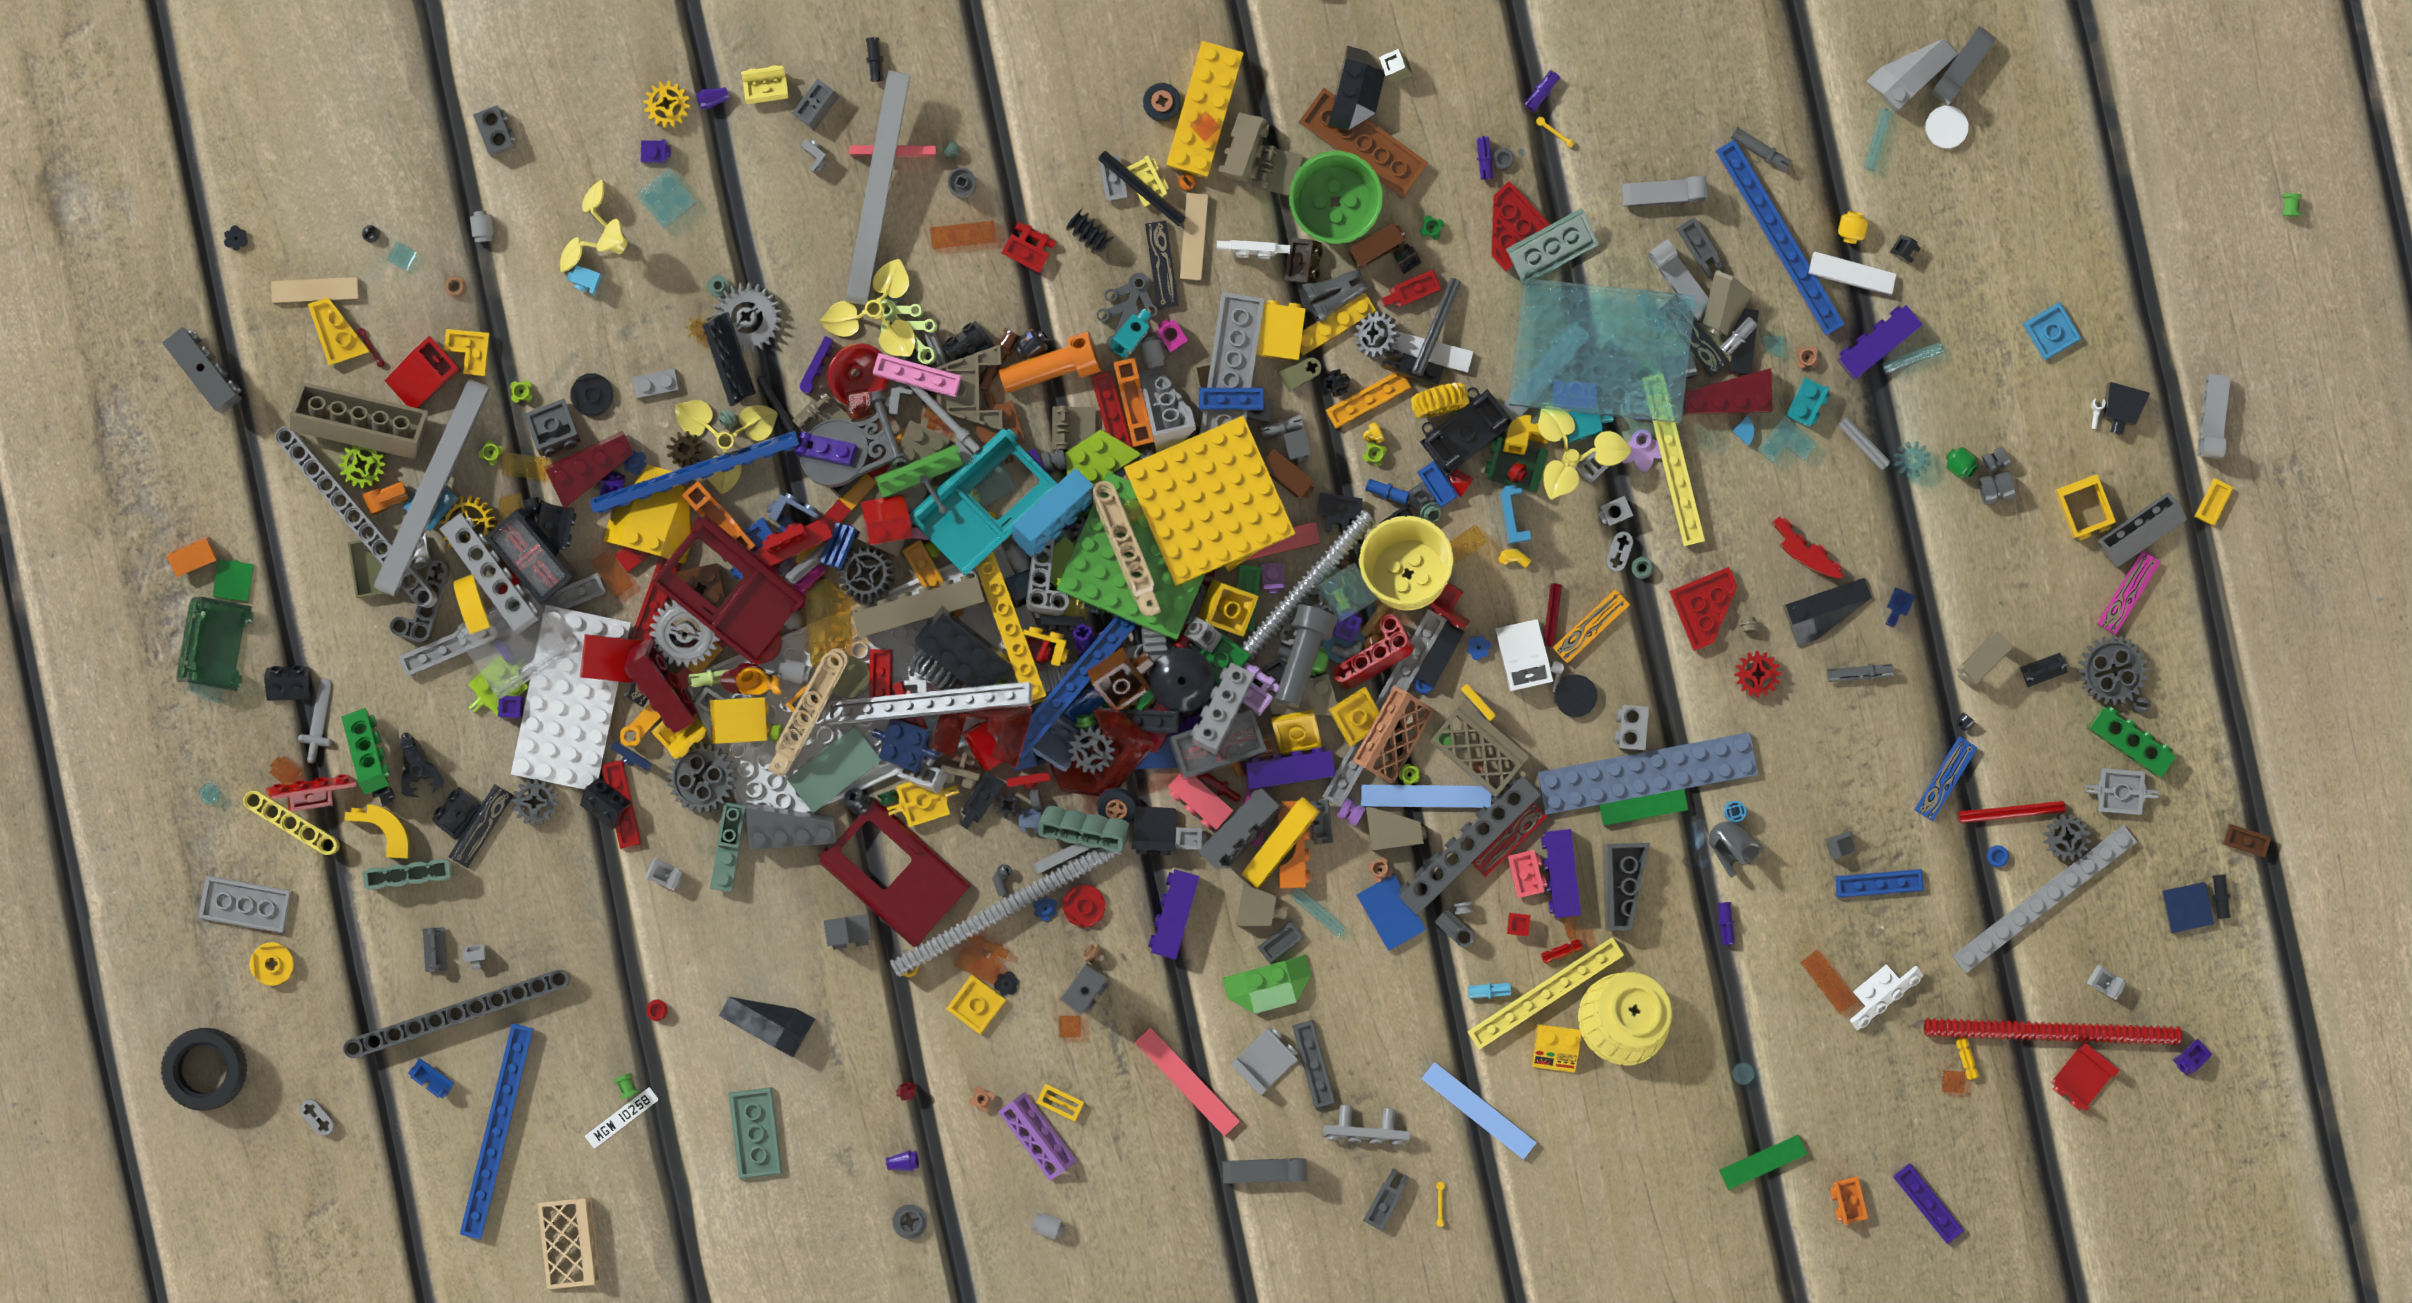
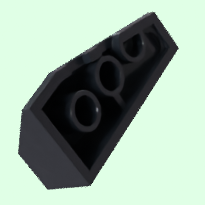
M1864 577L1784 605L1783 608L1796 645L1800 646L1819 639L1872 597Z
M734 997L728 998L719 1014L723 1019L793 1058L796 1056L815 1021V1018L797 1008Z

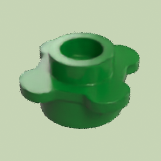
M1430 215L1425 216L1420 234L1422 236H1431L1434 240L1439 239L1440 230L1444 226L1443 220H1437Z

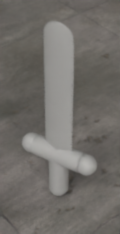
M322 679L318 684L310 735L300 734L298 736L299 742L310 744L307 758L310 764L316 762L318 746L330 747L332 745L331 739L322 737L331 690V682L328 679Z

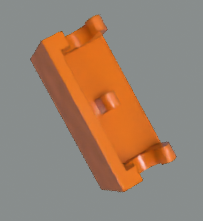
M207 536L168 553L167 558L177 578L216 561L217 555Z

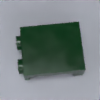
M1499 436L1497 441L1493 440L1490 449L1493 457L1491 461H1487L1484 473L1488 474L1486 479L1509 486L1517 485V488L1537 493L1549 450L1527 445L1525 454L1519 455L1503 452V437ZM1517 462L1525 464L1527 466L1525 478L1521 482H1511L1508 472Z

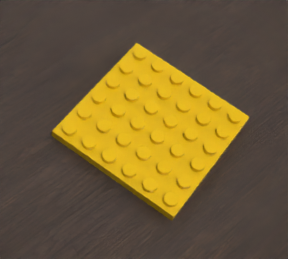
M1244 416L1124 467L1175 586L1295 535Z

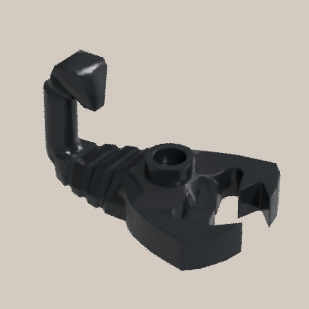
M402 733L400 744L403 749V763L405 766L401 780L402 794L408 797H419L413 793L418 788L409 787V783H419L420 779L427 780L431 776H434V780L428 785L435 786L432 791L434 793L445 782L442 775L432 763L428 762L427 755L418 741L410 733Z

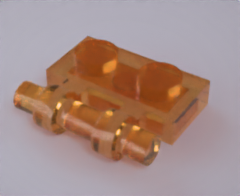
M973 934L972 938L970 936L967 938V941L974 944L972 950L963 946L954 966L994 984L1003 964L995 960L997 956L1006 959L1009 951L1002 948V945L998 943L995 945L985 940V937L980 934L978 936ZM980 947L992 952L989 958L978 953Z

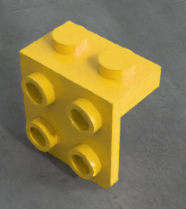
M1034 626L1024 630L1023 634L1056 643L1051 664L1060 666L1062 662L1065 663L1067 661L1070 649H1066L1068 640L1064 639V634L1053 631L1050 635L1043 633L1044 629Z
M697 717L694 723L675 734L664 725L663 721L651 732L668 749L672 757L677 759L686 755L689 747L694 742L697 743L702 740L707 729Z

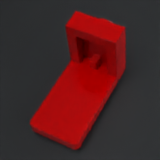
M1028 636L1027 643L1034 662L1043 666L1046 662H1050L1054 654L1052 644L1047 640L1041 641L1035 637Z

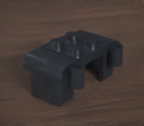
M1470 387L1468 394L1471 391H1475L1477 393L1476 397L1471 398L1468 396L1470 403L1437 429L1431 422H1425L1422 425V432L1426 438L1421 440L1420 443L1446 476L1509 428L1513 421L1488 389L1480 394L1477 388ZM1426 426H1431L1433 428L1432 431L1429 433L1426 432L1424 429Z

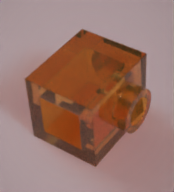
M282 756V758L277 757L270 765L272 769L269 773L282 784L289 785L297 779L303 769L289 757Z

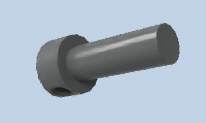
M1297 605V612L1294 621L1291 623V628L1298 632L1275 695V701L1289 707L1299 708L1322 640H1332L1333 630L1338 622L1336 616L1316 607Z

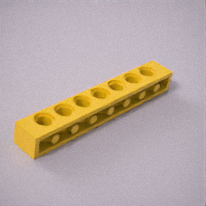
M993 551L976 566L1017 681L1018 683L1030 682L1032 684L1033 705L1044 701L1047 695Z

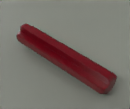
M1551 583L1543 640L1546 647L1555 646L1562 585L1557 583Z

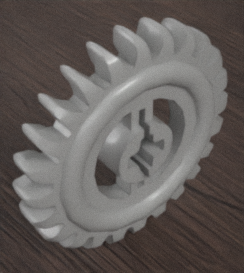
M750 282L746 289H744L742 283H739V290L731 286V294L723 291L726 298H717L721 306H713L719 312L712 314V316L729 312L731 318L733 310L741 303L750 302L756 304L752 309L749 307L741 308L737 312V322L733 324L743 353L747 352L748 347H750L753 353L756 346L763 350V342L771 345L769 337L777 338L773 331H780L781 328L776 323L783 321L781 318L776 317V315L782 313V310L775 309L779 305L778 301L771 302L774 294L766 296L767 288L760 292V285L757 284L752 289ZM762 311L763 321L758 330L748 334L739 332L742 327H753L757 322V314ZM743 313H752V315H750V322H747L746 320L742 322V320L744 319V317L742 316Z
M674 600L673 606L665 602L666 610L658 608L661 616L653 615V619L657 623L650 624V627L656 630L649 633L650 636L656 637L654 645H659L656 651H663L665 658L669 657V664L676 660L677 667L680 666L681 662H684L685 666L689 667L690 661L697 666V659L705 662L704 654L712 656V652L709 649H717V645L713 642L720 641V637L715 636V633ZM689 617L699 624L701 631L695 630L694 624L686 620L681 621L677 626L671 624L678 618ZM684 627H687L688 632H691L687 636H684L683 631H680ZM669 633L675 634L676 638L682 643L690 642L693 638L699 639V641L691 647H680L671 640Z

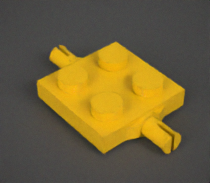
M907 782L896 786L899 804L889 806L887 810L896 808V810L888 812L889 816L902 812L906 817L908 826L912 827L950 815L947 797L959 794V790L950 792L957 789V785L945 789L942 787L940 793L937 794Z

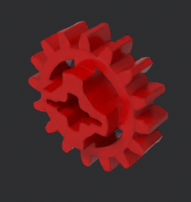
M1755 651L1754 656L1749 652L1746 653L1748 659L1742 657L1739 659L1742 664L1735 665L1739 672L1735 673L1734 676L1739 677L1735 684H1742L1743 686L1740 690L1741 692L1747 689L1749 697L1754 692L1756 698H1759L1761 692L1767 696L1768 689L1771 691L1776 690L1773 684L1780 683L1776 676L1781 675V672L1776 671V668L1780 665L1772 663L1775 659L1774 657L1768 659L1767 652L1760 656L1759 651ZM1753 660L1752 667L1744 671L1745 666ZM1762 661L1766 662L1771 670H1766L1762 666ZM1756 668H1758L1759 672L1763 673V676L1759 677V681L1756 680L1755 676H1752V672H1755ZM1766 678H1771L1769 684L1762 688L1763 681ZM1744 679H1749L1753 683L1754 688L1750 687Z

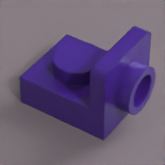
M661 139V141L641 140V163H667V158H671V145H668L666 139Z
M611 471L601 480L600 496L622 489L626 476L616 471Z
M1347 609V612L1342 611L1333 636L1353 643L1362 618L1358 617L1359 613Z
M2196 1039L2180 1055L2176 1056L2173 1061L2177 1068L2188 1076L2197 1071L2212 1054L2199 1039Z

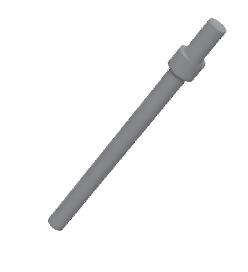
M908 385L956 434L955 437L961 443L964 442L974 454L981 449L970 437L971 434L965 428H961L924 389Z

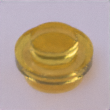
M1129 500L1123 505L1128 521L1135 522L1143 516V510L1138 501Z

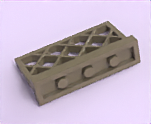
M1465 701L1457 707L1429 741L1494 797L1501 792L1530 757ZM1455 717L1463 722L1464 730H1453L1452 720ZM1464 733L1465 744L1455 745L1453 734ZM1468 733H1476L1480 738V744H1469ZM1449 734L1451 745L1444 746L1437 738L1440 735ZM1481 747L1482 758L1471 759L1470 748ZM1485 747H1493L1496 750L1497 758H1486ZM1466 748L1467 759L1460 760L1456 756L1455 749ZM1497 761L1498 772L1488 773L1487 762ZM1501 761H1509L1515 768L1511 772H1503ZM1483 762L1484 773L1474 772L1472 763ZM1499 776L1500 786L1497 789L1493 788L1489 784L1488 777Z

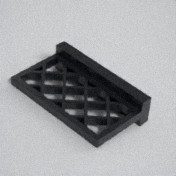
M729 312L707 318V322L702 324L729 406L731 407L737 405L746 397L754 395L756 392Z

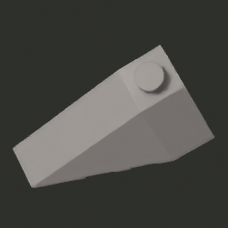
M1941 39L1882 66L1866 83L1896 113L1958 53L1944 39Z
M1160 367L1140 371L1139 376L1156 452L1183 442L1196 429L1191 408L1183 401L1182 396L1173 388L1172 383Z

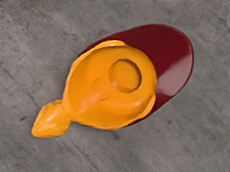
M741 663L736 669L729 670L720 677L722 687L731 693L761 695L771 689L773 694H782L779 677L767 674L757 664Z

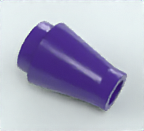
M723 87L701 89L700 92L696 93L700 109L706 108L708 110L728 100L729 94L727 88Z
M908 1150L895 1156L887 1157L886 1166L888 1170L914 1171V1169L919 1168V1157L916 1151Z

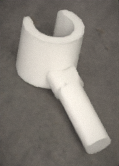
M2096 398L2091 403V408L2094 411L2092 429H2097L2100 411L2106 405L2104 399L2102 400L2101 407L2095 405Z
M1554 661L1550 669L1551 672L1556 673L1553 692H1555L1556 685L1560 682L1564 670V665L1558 661Z

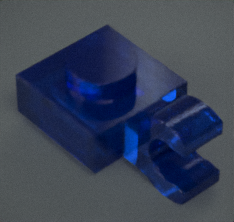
M1895 587L1886 608L1892 611L1885 625L1893 628L1900 614L1907 616L1915 596Z

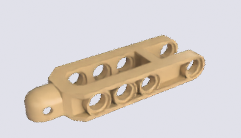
M1101 481L1094 487V506L1130 593L1144 616L1149 617L1160 613V608L1153 593L1154 583L1116 490L1110 482ZM1106 493L1109 497L1101 498L1099 495ZM1117 533H1123L1126 536L1124 538H1118L1115 535ZM1129 552L1132 553L1134 556L1132 558H1126L1124 554ZM1138 572L1142 574V577L1134 578L1132 574Z
M834 648L822 658L776 744V755L768 768L770 772L778 776L785 775L801 752L848 664L849 655L844 649ZM832 656L838 659L839 665L832 662ZM812 694L818 697V703L812 700ZM802 713L807 715L808 721L803 720L801 717ZM792 732L797 734L798 740L792 737Z

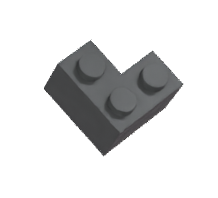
M869 914L824 920L827 946H832L833 950L847 948V943L855 942L856 946L869 945L868 940H873Z

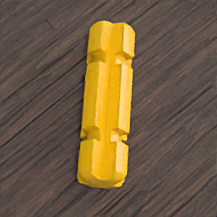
M1966 1037L1957 1039L1956 1045L1960 1049L1959 1054L1963 1067L1966 1068V1077L1968 1080L1975 1079L1979 1074L1977 1068L1974 1067L1975 1061L1971 1049L1968 1048L1970 1046Z

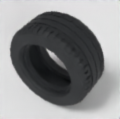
M215 1028L192 1029L177 1036L169 1044L170 1046L167 1047L161 1062V1078L163 1085H165L164 1088L171 1095L170 1097L183 1107L198 1111L216 1109L231 1102L242 1090L247 1077V1059L240 1044L237 1043L238 1041L230 1036V1034ZM198 1045L214 1047L222 1054L226 1062L227 1072L224 1082L217 1090L211 1093H201L193 1090L187 1085L182 1074V1064L185 1056L192 1048Z

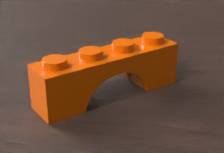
M1135 358L1113 362L1133 448L1152 443L1155 444Z
M697 481L682 494L702 517L704 515L709 517L752 552L758 547L702 482Z
M1281 801L1285 807L1278 814V824L1283 821L1298 801ZM1309 827L1296 842L1292 858L1284 865L1279 866L1280 888H1306V883H1310V870H1305V861H1309V848L1305 849V840H1309Z

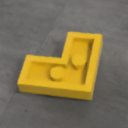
M446 329L444 351L465 353L463 374L486 377L490 333Z

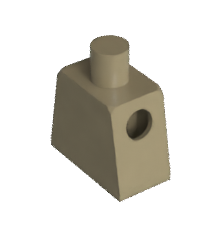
M1243 885L1236 925L1271 926L1273 918L1286 920L1288 907L1275 905L1277 897L1275 895Z

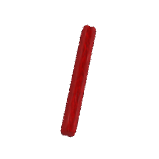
M2064 801L1960 811L1958 812V820L1960 823L2064 813L2066 807Z

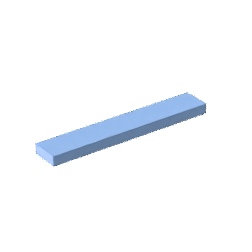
M1361 785V806L1483 808L1485 806L1488 808L1491 806V793L1482 786Z
M1434 1062L1421 1078L1523 1160L1537 1143L1437 1063Z

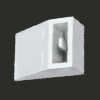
M1537 619L1495 629L1509 692L1553 682Z

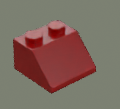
M904 494L861 502L868 545L913 538Z

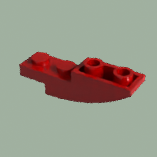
M1779 516L1771 523L1785 539L1779 546L1795 561L1826 577L1840 579L1843 576L1840 565L1835 560L1831 562L1827 558L1828 552L1821 544L1817 546L1815 543L1807 548L1805 546L1807 541L1802 535H1796L1791 530L1793 525L1785 517L1782 519Z

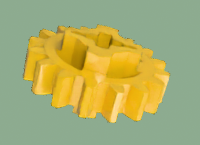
M670 81L667 82L666 86L659 82V88L652 85L653 92H646L649 100L643 101L645 105H648L644 111L645 113H651L648 117L650 121L656 119V126L662 122L664 128H667L668 123L674 128L676 121L681 124L683 123L682 116L688 117L685 109H691V106L686 104L690 98L689 96H683L686 90L681 89L679 91L680 85L678 83L672 87ZM667 91L675 92L678 97L670 96ZM660 94L658 101L653 103L655 97ZM665 100H668L670 103H672L669 105V109H666L664 106H662L665 104ZM681 106L680 111L675 115V110ZM662 112L666 115L667 119L661 118L655 113Z

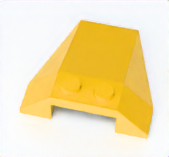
M647 464L634 484L672 471ZM679 484L673 486L670 491L663 493L658 491L652 493V496L649 498H637L631 500L632 502L628 505L618 507L608 521L603 542L669 559L691 532L690 504L682 496L689 489V484L685 486ZM690 548L678 561L679 563L686 564Z

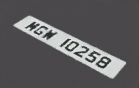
M648 1087L585 1135V1138L595 1149L657 1102L658 1098Z

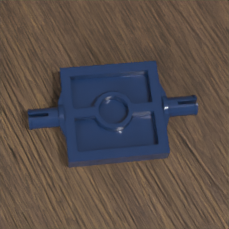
M899 718L890 719L885 732L877 728L873 730L872 737L883 740L879 755L880 759L914 772L920 771L925 757L935 761L938 759L936 755H939V752L928 748L931 730Z

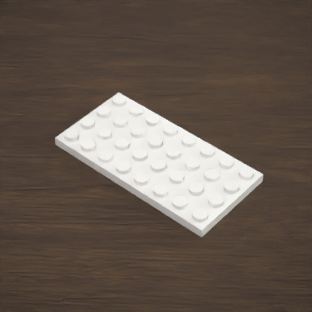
M550 605L545 606L511 770L512 775L585 789L599 778L619 682L579 677L584 635L628 639L631 622Z

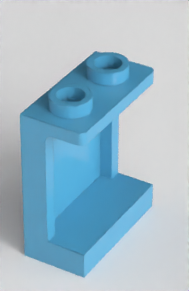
M1517 485L1505 486L1503 491L1499 493L1507 545L1531 540L1530 530L1516 531L1511 496L1521 495L1523 492L1522 488H1517Z

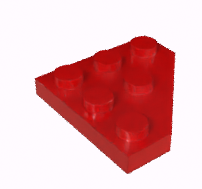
M1510 181L1493 195L1491 257L1505 272L1513 266L1506 249L1551 225Z
M1729 567L1669 591L1693 651L1714 643L1717 637V633L1737 589Z

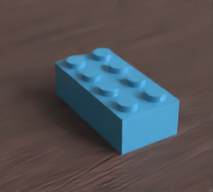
M1075 468L1013 524V540L1030 557L1034 553L1039 554L1046 547V543L1050 539L1054 540L1061 534L1063 527L1073 524L1077 519V515L1082 510L1085 512L1092 506L1094 485Z

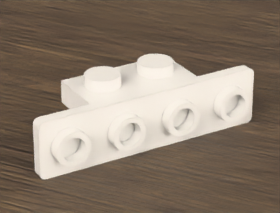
M1886 964L1853 991L1855 996L1865 1006L1864 1009L1850 1019L1853 1027L1857 1031L1860 1028L1866 1027L1872 1018L1877 1014L1883 1013L1887 1006L1894 1000L1900 999L1906 990L1916 986L1923 977L1920 969L1915 966L1899 979Z

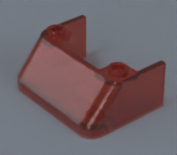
M1030 706L940 714L930 748L955 758L966 717L989 720V733L998 737L993 757L1013 767H1017L1031 719L1032 709Z
M1095 709L1094 714L1105 738L1114 739L1111 746H1115L1116 750L1111 752L1115 755L1113 760H1109L1111 765L1109 767L1104 765L1102 772L1097 768L1094 774L1091 773V769L1083 772L1082 765L1076 768L1077 760L1072 761L1066 772L1054 767L1051 763L1049 766L1061 792L1100 796L1108 789L1120 788L1153 749L1154 743L1151 737L1125 714ZM1096 758L1093 763L1101 762L1103 759Z

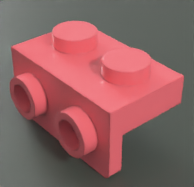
M1531 850L1507 856L1517 898L1543 893L1544 887H1547L1544 874L1540 875L1539 866H1542L1539 853L1535 854V851Z

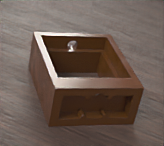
M1393 222L1350 246L1348 253L1357 269L1360 270L1403 246L1406 236L1400 225L1396 226Z
M1273 449L1264 460L1270 477L1299 500L1303 497L1307 499L1315 488L1312 486L1314 480Z

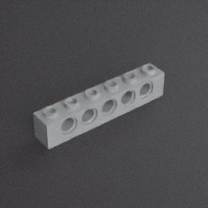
M460 513L439 529L512 630L518 635L538 620L535 615L538 611L531 601L526 603L523 598L526 594L518 584L516 586L513 585L510 580L513 576L508 569L500 567L498 562L501 560L494 550L490 552L487 549L486 545L488 542L481 533L476 534L473 529L476 525L469 516L465 518ZM465 534L471 535L468 543L461 542ZM477 551H483V557L480 560H474V554ZM495 568V575L486 577L487 570ZM502 585H507L508 591L500 595L498 593L499 588ZM515 602H520L519 610L512 612L511 605Z

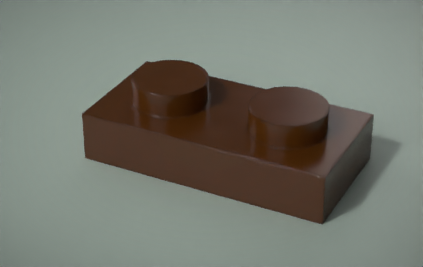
M2228 824L2222 845L2265 858L2271 837Z

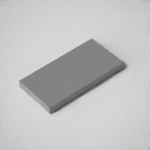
M206 876L198 918L284 933L292 891Z

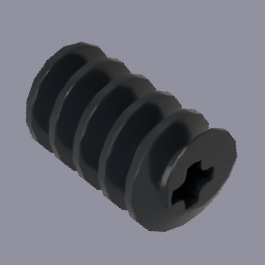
M1081 209L1069 221L1066 230L1074 229L1072 235L1074 237L1080 235V243L1087 240L1085 247L1090 248L1093 246L1092 254L1101 253L1111 243L1114 236L1106 238L1108 231L1100 232L1102 225L1099 224L1094 227L1096 219L1093 218L1088 221L1089 213L1081 215Z

